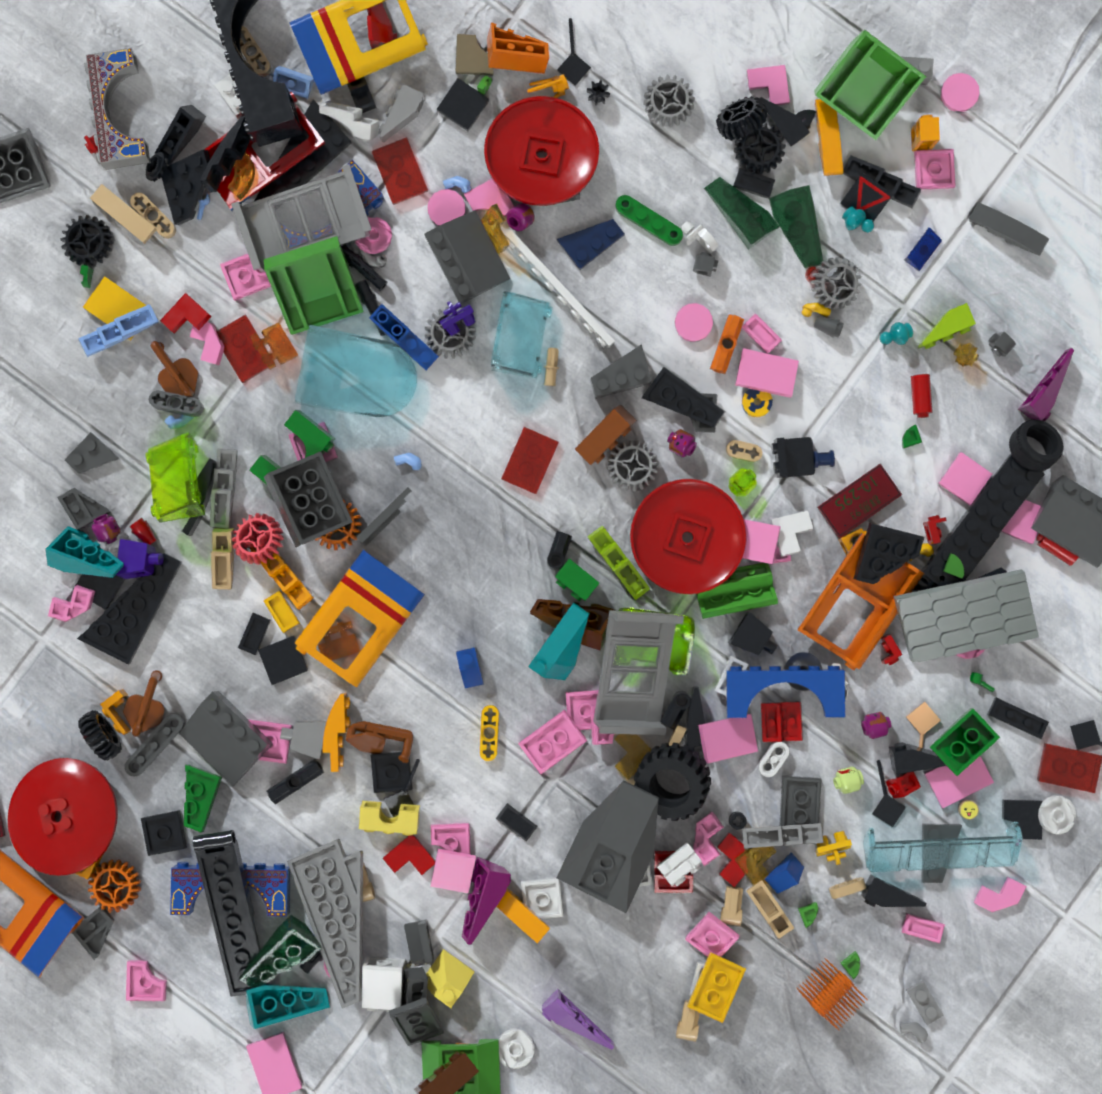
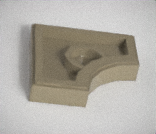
M457 34L455 73L494 75V68H488V53L480 48L476 35Z

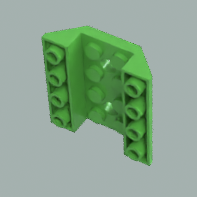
M479 1039L478 1044H441V1040L421 1042L423 1080L430 1077L440 1065H445L449 1062V1057L458 1051L460 1053L463 1051L479 1072L454 1094H501L499 1039Z

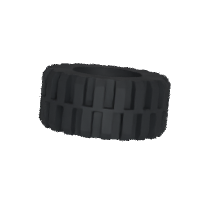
M674 742L672 746H669V743H663L661 747L655 746L651 752H647L635 774L634 786L659 797L658 815L661 816V819L667 820V818H671V821H678L680 817L682 820L688 819L690 815H695L702 808L710 790L711 777L709 776L711 772L709 767H705L707 763L705 759H700L698 757L699 753L696 750L692 752L689 750V746L684 745V747H681L679 743ZM664 769L675 770L686 778L690 790L682 794L670 793L658 783L656 773Z

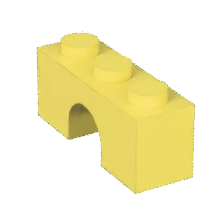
M362 801L359 817L360 830L365 832L383 831L385 834H393L395 832L406 836L417 834L420 805L401 804L399 814L396 817H387L382 812V802Z

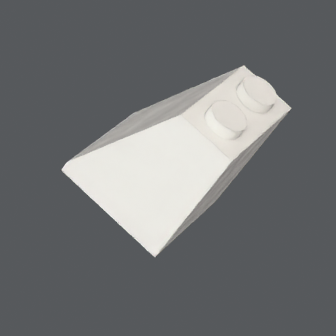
M366 958L362 969V1008H367V1011L386 1009V1012H389V1010L403 1005L405 959Z

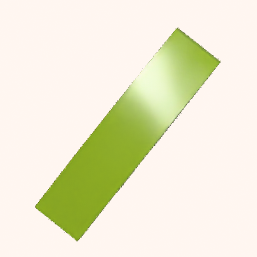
M603 526L587 537L635 600L650 590L645 580Z

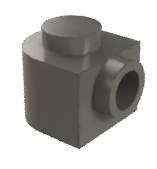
M701 252L700 255H696L693 272L711 277L712 271L716 272L718 260H715V257H712L709 253Z
M1006 332L995 333L988 340L990 342L988 345L992 347L991 351L998 357H1005L1016 345L1015 341Z

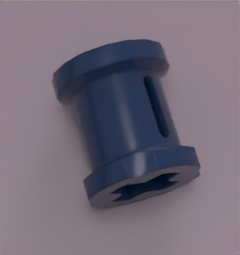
M833 450L821 453L813 451L815 468L830 465V467L835 466Z

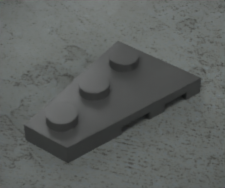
M922 823L921 881L923 883H943L962 828L961 824Z

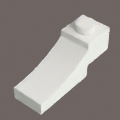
M331 101L319 105V113L343 123L353 132V136L360 138L361 141L368 142L378 136L379 121L362 117V109Z

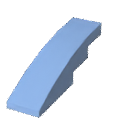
M149 304L115 318L113 322L97 328L95 332L80 337L78 340L86 356L89 357L158 323V319Z

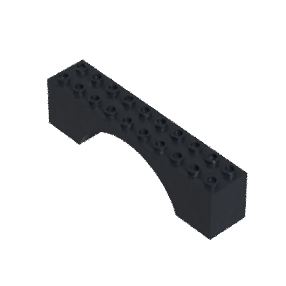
M210 0L212 9L217 14L215 17L217 27L222 32V34H219L222 45L227 50L224 52L225 58L232 68L229 69L230 76L237 86L234 87L237 98H240L241 101L239 109L242 116H245L246 119L244 127L247 134H250L252 142L255 141L259 147L303 134L294 99L285 83L274 82L259 76L249 69L243 61L240 44L242 26L248 13L258 0Z

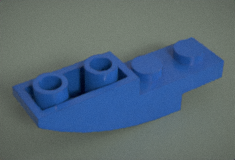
M383 304L369 317L377 327L424 370L427 371L439 357Z

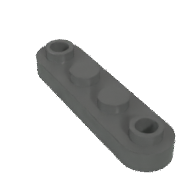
M176 713L168 715L125 763V771L128 775L134 777L141 775L177 736L185 724L181 715ZM173 720L178 722L176 727L172 725ZM134 763L139 764V769L134 768Z

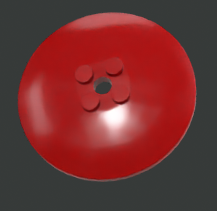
M548 96L529 97L509 105L493 120L485 138V163L495 184L511 198L536 206L554 205L576 196L592 179L599 160L598 137L587 116L571 103ZM539 151H544L547 153V156L539 158L536 154Z
M695 479L675 480L653 490L639 505L631 524V549L641 571L657 586L678 594H699L721 585L737 569L746 545L745 523L736 503L717 486ZM690 532L693 535V540L690 543L684 542L682 539L683 533Z
M57 758L39 764L30 770L19 782L9 804L8 830L15 850L29 866L45 874L57 876L71 875L87 869L102 857L114 837L118 819V808L114 791L106 777L97 768L85 761L73 758ZM57 811L62 815L59 822L55 820V813Z

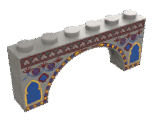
M132 48L86 55L87 62L84 63L86 74L89 76L87 88L91 92L89 105L94 114L91 117V121L96 129L94 142L98 146L99 151L96 152L98 164H101L105 170L151 163L149 145L145 139L133 138L120 133L113 127L110 118V101L115 89L126 78L139 74L134 51Z

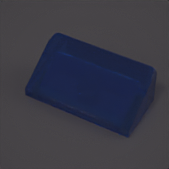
M929 227L904 261L920 271L942 240Z

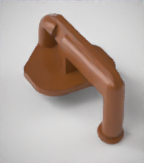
M151 342L152 350L165 367L158 374V382L164 391L193 397L198 379V371L193 363L187 358H180L173 363L164 351V344L162 342Z
M158 670L151 673L144 696L132 695L125 704L123 713L132 728V735L135 737L158 726L162 721L165 712L164 705L152 699L157 683L162 679V673Z
M362 721L354 723L348 728L345 740L359 751L372 754L383 752L386 739L404 742L403 751L398 758L403 763H408L413 744V733L406 729Z

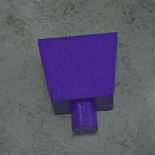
M120 539L117 558L124 563V566L116 575L123 579L152 575L154 565L163 564V554L156 553V548L147 543Z

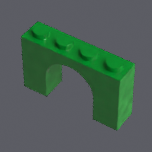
M295 410L284 424L303 441L306 449L305 458L321 452L322 455L325 452L328 453L334 446L333 441L335 438L301 410ZM260 455L249 471L266 484L264 476L281 467L268 456Z

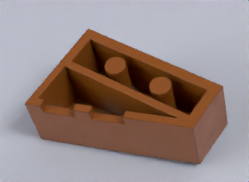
M619 405L591 431L575 450L590 465L595 462L599 464L606 457L604 453L608 449L611 451L619 443L617 440L621 436L625 437L632 430L630 427L637 420L622 405Z

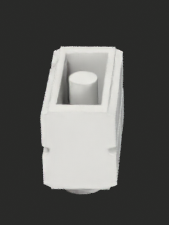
M686 842L657 865V868L671 886L674 884L678 886L686 880L685 875L689 872L694 874L701 868L699 864L702 861Z

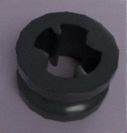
M735 811L729 816V824L733 829L741 830L746 826L747 819L743 813ZM735 816H739L740 819L743 818L739 826H736V823L733 824V820L736 819Z

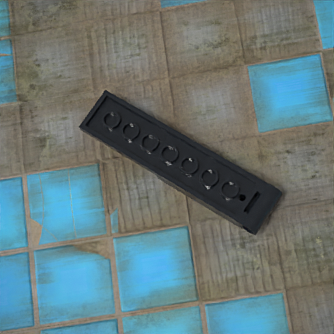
M1010 453L921 571L924 575L914 590L921 591L964 582L998 539L999 533L1045 473L1023 468ZM950 554H954L961 560L964 567L963 579L943 572Z
M234 830L194 836L193 847L202 877L230 996L246 995V990L269 985L253 919L255 913Z

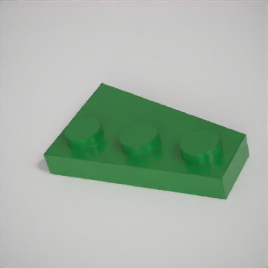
M186 764L184 826L202 833L205 830L222 777Z

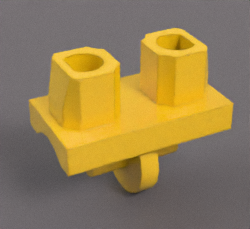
M844 831L834 833L833 836L836 843L830 845L827 836H823V843H816L817 848L815 852L817 857L832 853V855L826 856L827 862L834 860L836 865H840V859L845 858L846 853L845 851L838 852L850 849L852 846L851 839H847Z

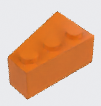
M491 22L487 36L488 68L545 74L549 61L548 43L527 35L525 37L513 33L514 30L508 29L506 31L497 28V24Z

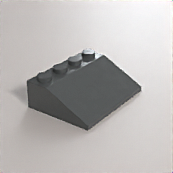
M26 128L0 137V203L49 188L50 184L30 129Z
M476 210L424 233L436 260L460 304L510 279Z
M321 452L269 472L264 476L296 548L353 522Z
M1062 475L1051 484L1031 529L1098 568L1102 563V498Z
M219 691L211 692L179 732L232 786H235L273 745Z

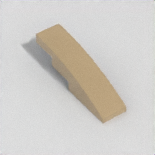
M103 184L90 197L93 202L144 244L157 230Z

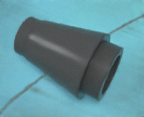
M817 317L814 327L832 338L834 336L839 338L844 323L838 319Z

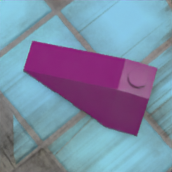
M1073 348L1064 351L1018 408L1029 419H1038L1045 422L1050 417V410L1053 408L1074 352Z
M477 857L471 879V882H474L473 892L468 894L470 910L465 913L462 938L468 945H472L506 893L507 886L511 882V874L504 867Z

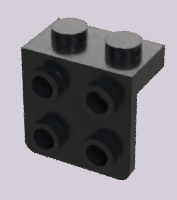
M811 437L776 438L774 443L771 444L772 454H775L773 471L777 478L809 476L815 473L813 441Z

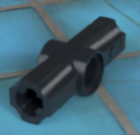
M315 758L266 790L268 797L276 805L324 773L323 767ZM292 777H297L300 780L299 786L292 785Z

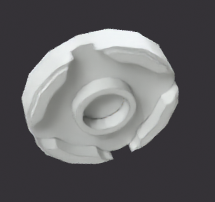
M1053 795L1042 802L1038 818L1044 830L1052 834L1061 835L1073 827L1076 811L1069 799Z
M510 1029L499 1037V1060L504 1066L519 1069L525 1067L532 1060L534 1042L527 1032L521 1029Z

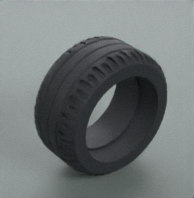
M1031 419L1022 423L1009 439L1010 452L1016 462L1023 468L1034 472L1049 469L1060 459L1064 450L1063 441L1058 431L1049 423L1038 419ZM1027 436L1036 439L1043 446L1046 455L1036 452L1028 443Z

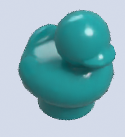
M850 207L842 216L848 230H854L861 226L862 231L869 233L874 229L873 220L866 219V213L862 209Z
M896 322L891 326L890 332L881 333L879 340L884 345H888L892 341L898 345H904L913 336V329L909 323Z

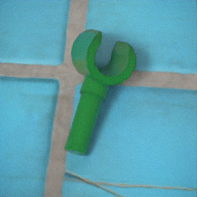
M971 673L970 682L981 685L991 692L995 690V688L982 681V674Z

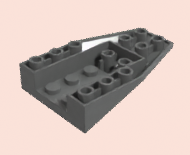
M623 780L583 821L556 878L627 913L654 856L659 797Z

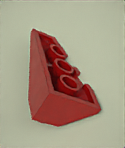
M380 3L368 8L367 25L371 49L398 39V34L394 33L383 4Z

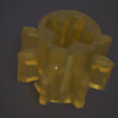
M960 343L958 349L953 354L957 356L955 362H958L962 367L972 366L979 357L976 354L978 348H975L971 343L964 345Z

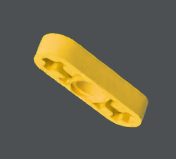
M494 705L485 706L481 713L480 756L485 761H492L497 755L499 710ZM489 708L496 712V715L492 716V722H496V725H484V721L488 722V715H485V712H488ZM491 727L494 729L495 735L493 738L485 737L484 730ZM483 740L486 742L495 741V745L491 744L490 747L491 751H494V754H491L490 757L483 753V750L487 749V743L483 744Z

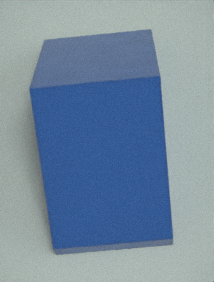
M790 853L764 880L775 893H781L799 884L804 866L793 853Z

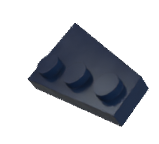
M612 219L558 238L556 241L578 269L581 270L625 236V233Z

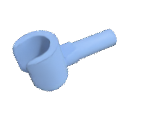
M208 193L204 200L199 201L198 220L202 219L205 205L210 203Z

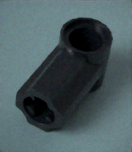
M556 531L547 557V566L550 569L559 570L562 568L572 539L571 535ZM558 556L561 563L558 566H553L550 563L551 557Z
M678 691L673 695L672 701L660 722L674 730L691 703L690 697L685 691ZM683 695L687 698L684 705L676 703L678 696Z

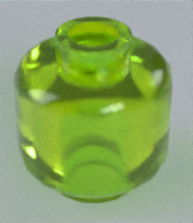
M741 468L729 478L728 487L735 496H747L757 486L756 474L750 469Z

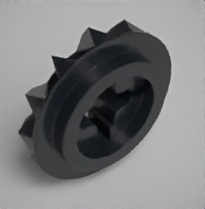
M162 152L153 155L150 158L151 163H147L146 178L150 181H157L165 173L168 159L167 155Z

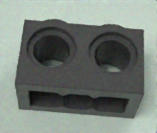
M423 967L404 969L403 1005L425 997L427 998L428 977Z

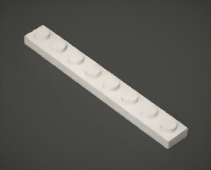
M511 229L505 233V243L512 250L515 248L520 253L518 257L525 264L528 262L533 267L531 271L538 278L541 276L546 281L544 285L551 292L554 290L559 295L557 297L564 306L567 304L572 309L570 310L571 314L577 320L580 318L584 322V328L589 333L593 332L597 336V342L602 347L606 346L608 349L614 345L615 340Z

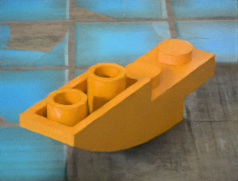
M347 693L340 694L335 701L324 730L323 753H330L331 772H339L341 767H344V755H341L340 748H343L344 740L340 733H346L351 726L350 716H347V709H350V697H347Z

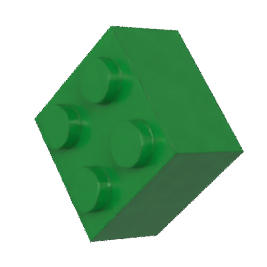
M568 559L555 576L558 579L555 583L563 589L568 587L573 591L570 595L579 602L581 599L586 601L600 583L571 559Z

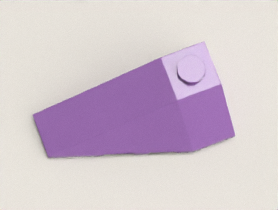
M559 989L543 1003L542 1014L548 1021L553 1020L556 1024L611 1050L614 1048V1042Z

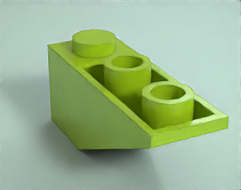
M965 303L947 311L921 341L918 349L922 347L929 349L936 345V341L942 339L943 342L954 338L953 334L960 332L963 335L972 331L971 327L976 323L968 304Z

